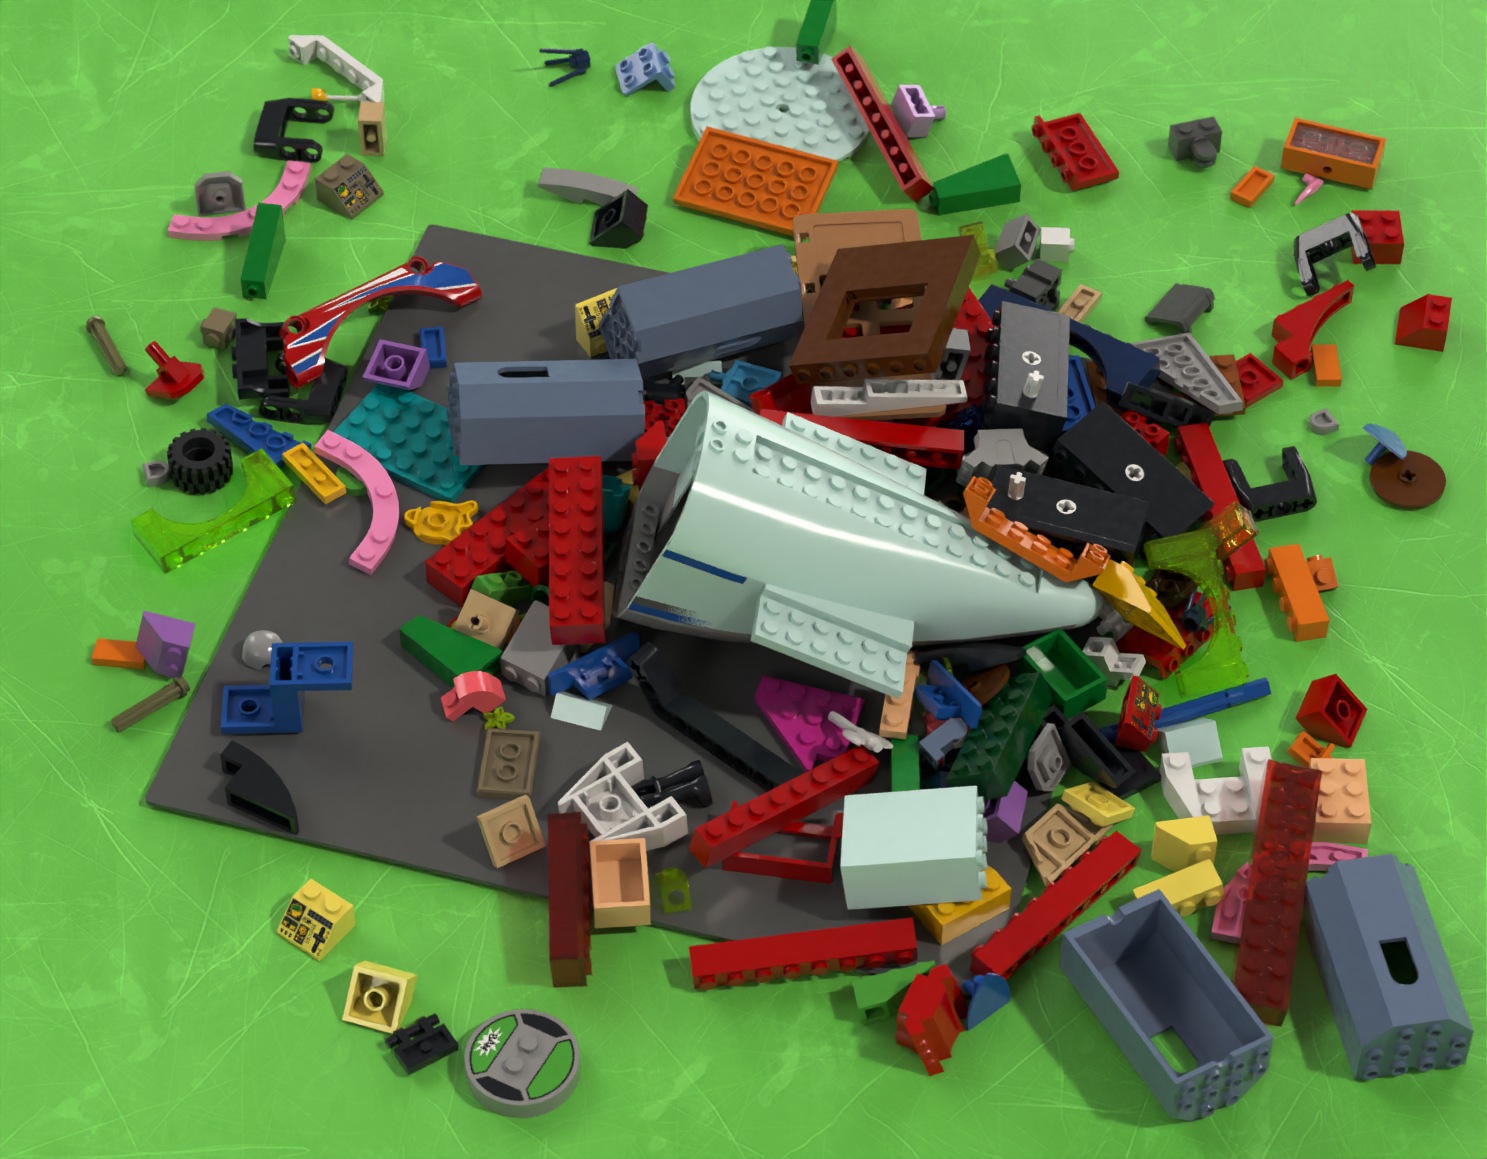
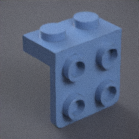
M651 42L616 65L622 93L625 96H629L655 79L668 92L675 88L673 80L675 74L669 66L671 60L666 51H661Z

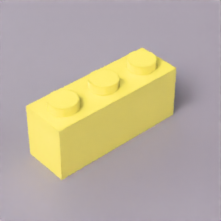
M1210 858L1133 889L1135 900L1160 889L1181 917L1189 916L1194 911L1206 906H1214L1221 900L1226 899L1223 883Z

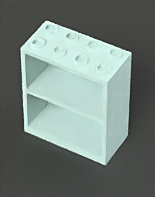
M977 786L846 795L844 800L840 868L847 909L982 900V889L987 888L986 872H982V870H987L986 853L983 852H987V838L985 834H988L987 819L981 814L985 812L983 796L978 797Z

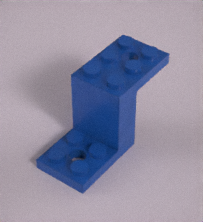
M353 642L272 643L269 685L224 686L221 718L222 734L303 732L305 691L352 690ZM322 664L332 665L328 669L319 668ZM250 706L256 708L252 712L243 711L246 707Z

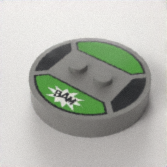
M511 1010L493 1016L475 1030L465 1050V1073L471 1093L485 1108L506 1117L530 1118L556 1109L573 1093L580 1076V1053L574 1034L558 1018L537 1010Z

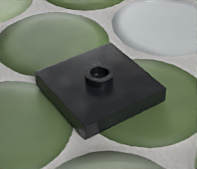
M1116 746V750L1136 772L1117 788L1110 787L1101 782L1099 784L1120 799L1125 800L1160 782L1161 774L1141 751Z

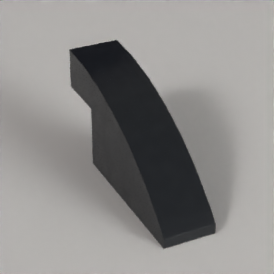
M1055 704L1048 708L1036 735L1039 737L1047 723L1054 724L1071 761V766L1092 779L1113 788H1117L1135 774L1136 771L1083 711L1069 721Z
M231 740L220 754L222 771L233 776L225 787L227 804L297 835L299 833L296 808L283 780L260 756L247 747Z

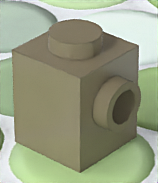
M214 307L200 326L204 344L226 350L231 341L233 342L236 339V313Z

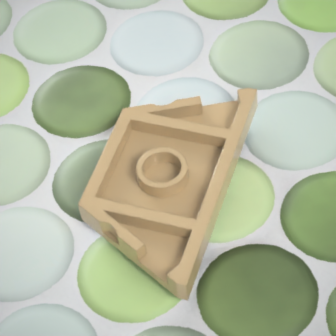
M1056 804L1025 832L1022 841L1044 885L1047 887L1051 882H1056L1068 867L1073 866L1085 852L1089 851L1111 830L1113 824L1105 827L1097 826L1085 814Z

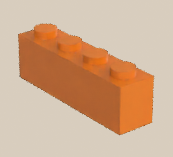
M1300 544L1269 548L1268 559H1265L1264 566L1266 573L1271 575L1273 592L1278 593L1280 610L1282 613L1285 612L1287 616L1289 632H1293L1296 642L1327 637L1330 620Z

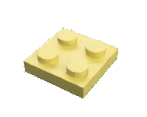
M1094 781L1066 789L1061 797V800L1068 803L1072 810L1085 814L1091 818L1090 821L1101 827L1132 818L1136 809Z

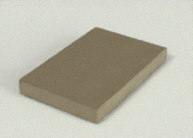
M487 728L477 797L514 800L527 795L531 801L541 739L540 732Z

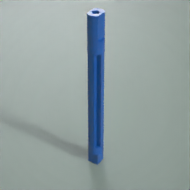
M1264 677L1163 708L1159 721L1155 720L1154 728L1174 725L1271 695L1269 681ZM1119 722L1098 728L1111 744L1116 741Z

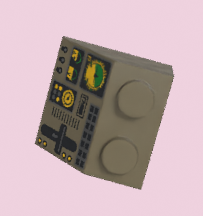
M348 154L315 178L317 200L351 220L384 195L383 190L366 165Z

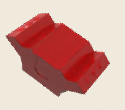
M947 963L932 968L928 977L916 974L898 1010L896 1019V1044L907 1047L917 1053L929 1077L945 1072L940 1061L952 1057L950 1053L959 1033L965 1031L960 1020L967 1018V1001L964 995H962V990L957 985L958 981L952 975Z

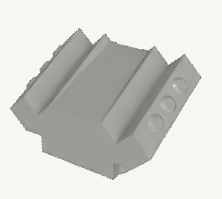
M1023 429L978 430V434L974 437L975 450L962 461L956 482L967 487L974 476L976 478H985L992 483L998 465L1042 475L1049 457L1028 445Z

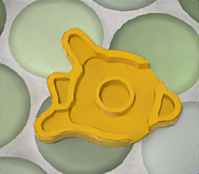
M473 500L459 504L446 501H432L429 507L422 510L420 506L417 509L406 511L404 522L421 541L433 545H447L473 525L471 517L478 512V503Z

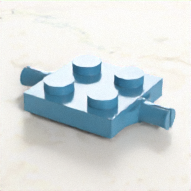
M735 360L732 368L726 373L712 369L709 374V380L723 383L720 390L752 408L749 399L751 394L782 379V372Z

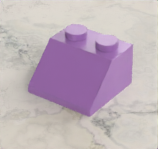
M380 339L362 378L364 381L406 390L421 387L430 368L427 351L424 348Z
M143 611L135 647L155 673L179 679L183 676L195 623Z
M1014 781L1007 797L984 801L985 812L981 814L987 819L988 834H985L987 841L999 843L1015 837L1020 832L1028 792L1016 781Z

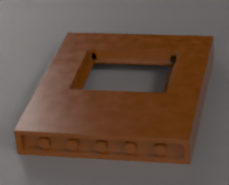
M974 235L838 249L789 364L797 385L936 373L981 256ZM923 296L909 332L841 338L855 303Z

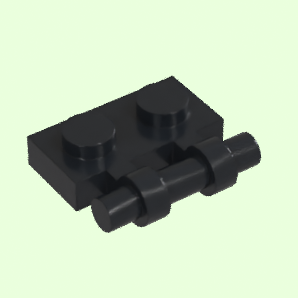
M435 1013L428 1017L422 1016L416 1019L415 1024L405 1029L401 1027L393 1031V1035L385 1038V1043L389 1049L398 1044L400 1045L394 1049V1055L408 1075L459 1050L457 1041L444 1023L433 1028V1026L440 1023ZM420 1033L422 1034V1035H420V1036H418V1037H416V1038H414V1039H412V1040L410 1039V1038H412V1037H414V1036H416V1035H418V1034H420Z

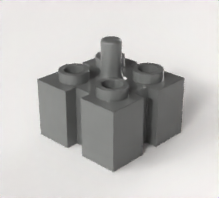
M1037 258L1030 266L1028 265L1024 269L1023 274L1017 280L1007 278L1004 286L1009 288V292L1020 297H1026L1030 301L1046 306L1054 311L1059 305L1060 291L1057 288L1061 284L1062 270Z

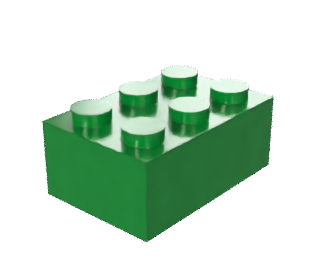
M1062 629L1055 630L1022 647L1026 649L1027 655L1016 660V671L1019 675L1041 672L1054 696L1049 707L1055 704L1067 719L1106 699L1108 678Z

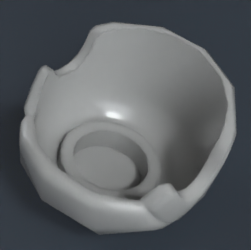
M255 631L248 635L243 644L242 659L247 666L261 670L264 665L271 664L272 643L283 642L272 631Z

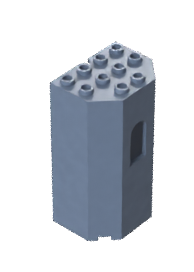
M782 244L618 286L610 301L611 308L606 309L598 326L610 358L636 359L643 379L790 340L803 321L801 283L798 275L794 274L791 256L789 252H786Z
M636 359L454 363L453 371L449 375L450 384H447V399L449 400L447 422H449V433H451L454 456L459 457L460 465L549 463V458L601 456V461H632L631 453L636 452V441L645 431V405L643 404L642 393H640L643 392V380Z
M1392 854L1336 861L1327 867L1329 871L1321 878L1314 876L1308 880L1305 885L1300 918L1354 1080H1372L1387 1075L1399 1076L1405 1074L1410 1067H1416L1418 1071L1427 1072L1434 1068H1454L1465 1064L1474 1031L1415 868L1408 863L1405 865L1400 863L1398 857ZM1406 941L1418 974V980L1414 984L1401 985L1392 979L1380 944Z
M1160 889L1119 907L1116 913L1109 917L1103 914L1063 933L1059 967L1170 1117L1187 1121L1209 1117L1217 1109L1225 1105L1231 1106L1235 1104L1268 1071L1274 1040L1273 1035ZM1173 1029L1198 1064L1197 1069L1187 1074H1180L1174 1071L1151 1041V1038Z

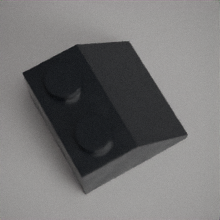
M629 189L625 190L595 211L589 244L596 247L626 249L634 243H639L644 236L648 205Z

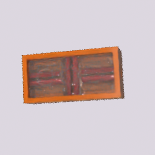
M1295 118L1283 148L1281 168L1372 189L1383 160L1386 138Z

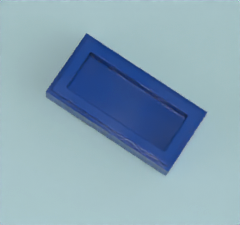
M444 327L419 328L421 348L427 351L429 369L446 368Z

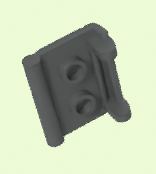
M1176 283L1145 317V321L1148 324H1153L1155 321L1179 325L1181 334L1192 333L1191 326L1204 311L1211 312L1213 310L1215 296L1210 288Z

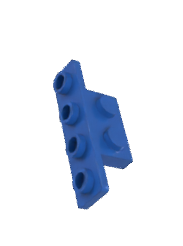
M632 632L549 673V693L554 696L556 693L575 686L590 700L633 679L632 672L623 661L627 660L629 656L640 648L639 635L636 632Z
M931 660L926 681L927 685L915 686L914 696L934 718L942 721H947L949 718H961L971 729H976L978 721L982 716L981 704L937 660Z

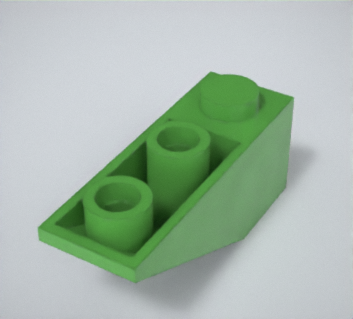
M508 571L476 576L471 589L513 607L529 598L534 586L517 571Z
M935 960L919 962L913 966L891 969L885 973L873 976L868 975L853 980L852 984L862 1023L894 1015L899 1010L916 974L928 977L931 969L936 967Z

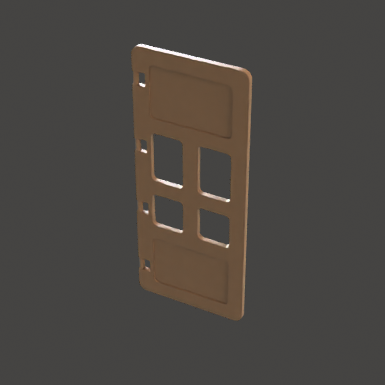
M894 209L800 214L793 218V234L798 277L801 283L800 291L804 328L820 292L819 281L826 278L837 250L921 240L918 214L915 210ZM800 237H808L809 242L801 243ZM814 287L815 293H807L806 288ZM923 296L912 297L913 308L879 310L876 301L858 302L859 310L851 312L845 328H860L863 336L881 335L880 327L912 325ZM932 373L867 379L932 380ZM865 379L811 383V391H813V386L863 387ZM946 404L834 417L870 421L940 417L946 412Z

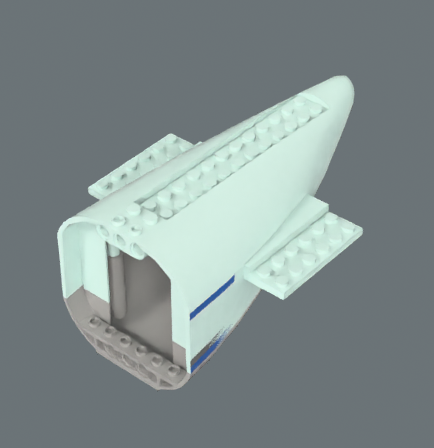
M701 391L694 397L654 461L634 505L622 540L614 583L612 614L615 618L663 631L720 641L758 643L898 699L903 693L907 653L912 646L966 643L1029 636L1060 629H1075L1089 624L1096 619L1104 608L1105 600L1102 593L1096 590L1092 584L1082 579L1065 583L973 529L971 519L924 496L927 469L789 412L783 418L781 426L708 391Z

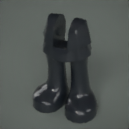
M700 760L690 762L686 767L656 779L653 775L648 780L644 779L631 787L648 809L671 796L675 801L696 797L703 806L713 804L708 781ZM678 784H682V785L677 786V787H675V788H672V789H669V790H665V789H667V788H669V787H672V786H675V785H678Z

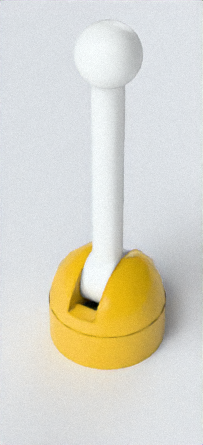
M311 89V100L363 102L362 94L359 96L327 95L323 89Z

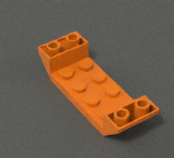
M973 476L963 492L973 529L1065 583L1103 573L1110 559V555L1107 554L1105 548L1098 544L1091 545L1087 543L1078 560L1073 558L1074 555L1067 549H1058L1051 545V541L1042 535L1036 536L1027 531L1028 528L1024 524L1017 521L1011 522L1005 518V514L1000 510L987 508L986 506L996 489L992 487V483L987 479Z

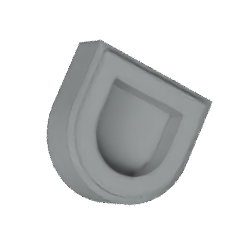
M1325 408L1314 412L1310 416L1309 429L1315 434L1327 435L1338 431L1339 423Z
M153 461L142 464L148 487L162 485L170 479L169 465L166 462Z

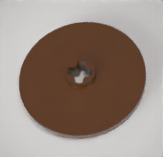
M1406 450L1405 458L1400 459L1393 452H1389L1374 462L1370 471V485L1380 499L1392 506L1403 509L1425 508L1437 502L1445 491V473L1441 466L1427 455Z
M1004 663L977 670L959 683L982 706L1006 684L1010 676V670Z

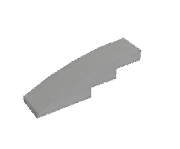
M543 168L537 186L579 204L584 199H587L602 206L627 189L636 196L638 192L637 187L591 173Z

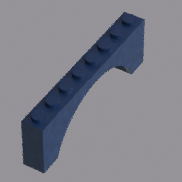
M993 284L989 286L978 300L991 320L994 311H999L1002 301L1055 312L1046 306L1036 304L1026 297H1020L1005 288H1000ZM1070 318L1069 345L1090 357L1103 373L1107 384V404L1126 412L1129 409L1119 406L1118 403L1127 382L1150 387L1160 374L1159 357L1151 352L1141 350L1131 343H1125L1110 334L1102 333L1087 324H1082Z

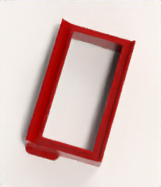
M732 801L731 810L738 807V801ZM835 814L833 826L795 822L777 831V833L831 839L827 863L736 852L722 860V870L831 884L838 840L842 838L844 814Z

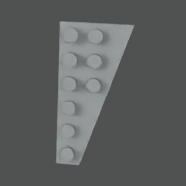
M1190 332L1131 343L1135 347L1151 352L1159 357V378L1217 414H1231L1235 411L1243 410L1241 398Z

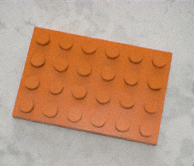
M706 126L675 192L673 204L794 236L793 218L800 214H818L837 172L839 162Z

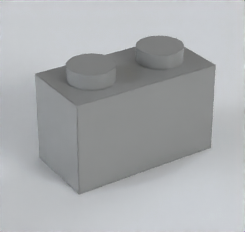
M1027 213L1004 224L994 250V257L1007 271L1030 261L1041 229Z

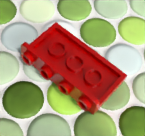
M1081 113L1044 122L1040 115L1034 117V125L1031 127L1034 138L1039 140L1043 152L1048 154L1053 167L1058 169L1062 181L1067 183L1071 191L1119 178V170Z
M1196 591L1192 607L1197 604L1203 593ZM1211 596L1206 598L1202 605L1207 612L1206 620L1225 608L1224 601ZM1187 601L1178 606L1166 609L1186 644L1184 650L1135 625L1116 642L1119 653L1143 654L1147 664L1158 667L1159 677L1167 679L1225 625L1227 615L1224 614L1209 625L1205 632L1202 630L1195 633L1190 632L1182 626L1180 617L1184 613Z

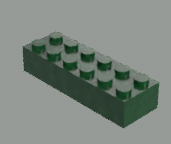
M1041 672L1023 673L1017 677L1009 678L1002 689L982 705V716L978 721V726L976 729H970L946 778L950 788L977 786L978 797L983 796L984 801L1008 796L1054 697Z

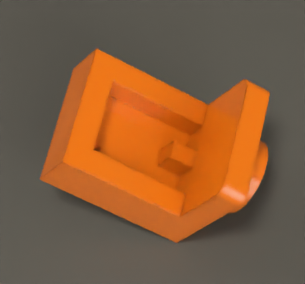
M1316 555L1307 558V565L1318 592L1339 587L1331 557L1323 559L1322 555Z
M1303 730L1297 735L1286 752L1308 771L1310 758H1332L1330 753L1335 746L1330 743L1323 748Z

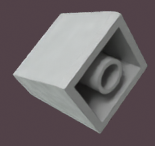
M535 600L501 656V674L509 681L521 684L531 692H537L546 697L549 693L548 674L579 659L581 656L580 644L552 645L549 628V606Z

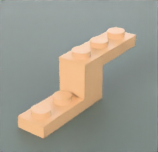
M909 650L907 653L904 687L901 696L897 699L890 695H885L879 736L906 740L909 719H912L915 703L914 690L915 686L918 685L921 663L918 664L915 654L919 651Z

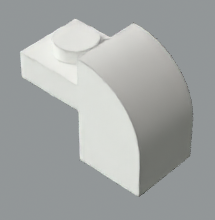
M1090 637L1083 649L1085 655L1108 678L1109 686L1116 687L1120 680H1131L1133 675L1139 676L1146 663L1143 654L1119 653L1113 638Z

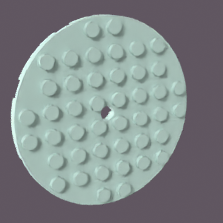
M766 47L745 51L724 60L707 72L696 86L691 99V124L698 141H700L706 126L840 162L845 158L850 159L858 153L866 144L871 132L831 59L833 57L825 53L819 64L796 61V48Z

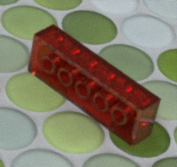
M581 812L548 814L549 961L553 988L587 986V975H592V959L590 958V950H592L590 933L591 910L589 909V902H591L589 885L590 862L588 858L590 848L587 823H582Z

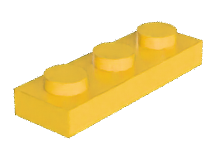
M304 443L282 453L283 461L325 505L346 494V486Z

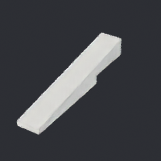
M865 379L863 387L813 386L810 402L813 415L834 417L967 402L968 396L963 380Z

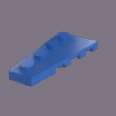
M224 404L207 413L208 423L273 472L287 465L283 461L282 453L301 444L293 439L294 435L287 432L281 434L273 430L272 425L266 422H256L252 420L251 415L228 404ZM303 441L302 443L311 450V443Z

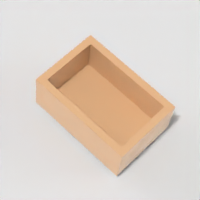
M1310 758L1307 787L1312 842L1367 844L1371 828L1365 759Z
M645 838L590 841L595 928L651 925Z

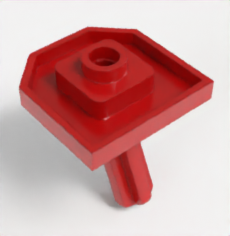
M156 341L146 346L145 351L159 366L156 369L159 377L145 389L147 396L175 399L188 394L204 379V369L201 364L179 361L175 355L170 358Z

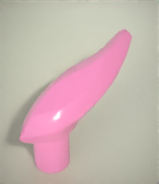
M1305 174L1302 180L1308 185L1297 198L1294 205H1298L1302 200L1314 194L1322 186L1323 180L1317 179L1310 174Z

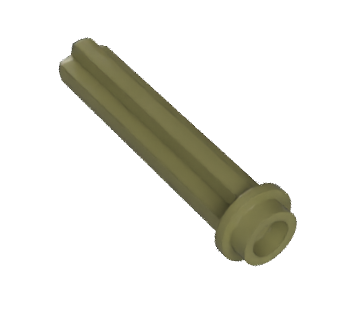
M98 316L90 317L86 322V330L93 335L113 373L123 376L124 372L127 371V366L105 328V321Z
M175 677L171 684L111 719L113 727L117 732H121L181 695L183 697L187 696V692L190 691L187 681L183 677L179 679Z

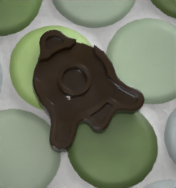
M1159 563L1154 568V576L1145 586L1154 590L1158 594L1156 598L1165 609L1187 601L1192 592L1202 583L1211 579L1212 575L1208 568L1189 572L1186 565L1169 567L1166 563Z

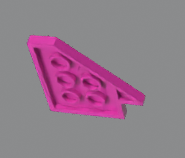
M764 675L755 694L756 704L804 773L813 769L817 760L827 762L849 751L851 741L842 735L843 729L829 721V713L835 711L858 726L865 707V699Z

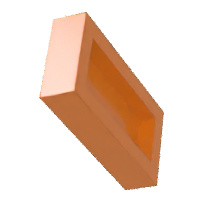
M1254 166L1231 191L1230 199L1251 208L1274 182L1275 175Z
M1336 344L1311 345L1316 387L1341 386L1342 378Z
M97 638L92 655L93 665L145 670L147 661L135 647L136 642Z

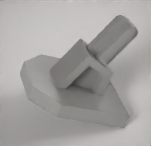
M229 171L207 173L194 184L198 216L246 210L242 179Z
M1050 723L1046 724L1035 743L1030 746L1024 759L1036 790L1054 791L1071 765L1054 724Z

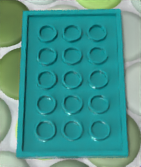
M377 384L334 431V433L350 440L370 453L383 466L389 477L438 500L454 503L486 467V465H460L459 457L454 456L449 422H447V408L406 389Z

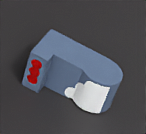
M952 718L919 742V753L936 771L945 765V756L953 749L963 746L967 737L966 723L961 719Z

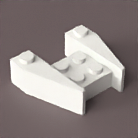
M628 742L606 753L558 801L561 823L564 824L579 816L595 836V839L591 841L645 838L646 851L665 847L688 834L686 813L672 796L648 809L631 788L632 785L644 779V771L641 757Z
M1269 747L1242 748L1239 764L1240 777L1194 780L1189 752L1164 753L1161 755L1159 773L1161 774L1162 792L1178 819L1210 815L1215 835L1253 832L1255 844H1260L1273 773V763Z

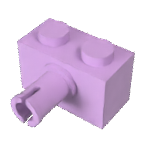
M899 85L890 105L906 137H927L933 121L944 120L946 117L945 106H930L920 85Z

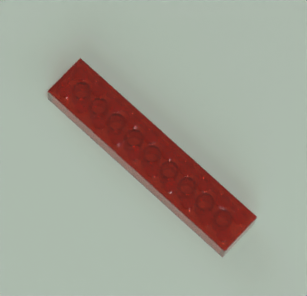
M1268 759L1261 780L1231 982L1263 1023L1281 1027L1288 1012L1322 771Z

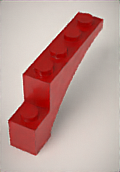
M1346 280L1339 285L1333 286L1328 291L1314 296L1311 300L1297 305L1294 309L1278 315L1274 319L1271 336L1279 343L1274 346L1272 364L1290 380L1310 370L1312 352L1309 349L1313 339L1331 316L1352 302L1354 284Z

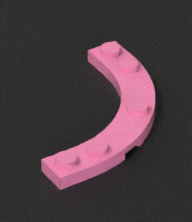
M287 161L277 188L260 203L282 205L284 216L285 211L292 204L295 205L302 196L310 176L311 163ZM257 205L243 212L222 217L205 218L173 215L168 229L169 238L217 241L222 240L221 236L238 234L241 237L251 234Z
M327 430L314 446V453L342 466L360 482L362 481L367 488V493L371 500L373 519L370 529L363 541L350 556L349 565L372 575L391 549L396 537L399 520V502L396 489L386 470L370 453L350 440Z
M1306 842V846L1288 848V845H1284L1256 856L1238 869L1228 885H1225L1226 899L1221 900L1217 904L1210 939L1238 944L1242 920L1249 903L1262 888L1274 880L1297 872L1328 871L1327 867L1336 861L1367 857L1368 849L1328 842Z

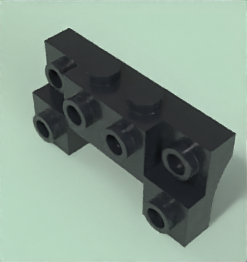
M248 318L235 319L236 346L231 347L232 361H237V364H232L233 379H237L239 400L266 398L269 396L289 398L287 375H268L267 351L284 350V341L279 333L285 322L261 323Z

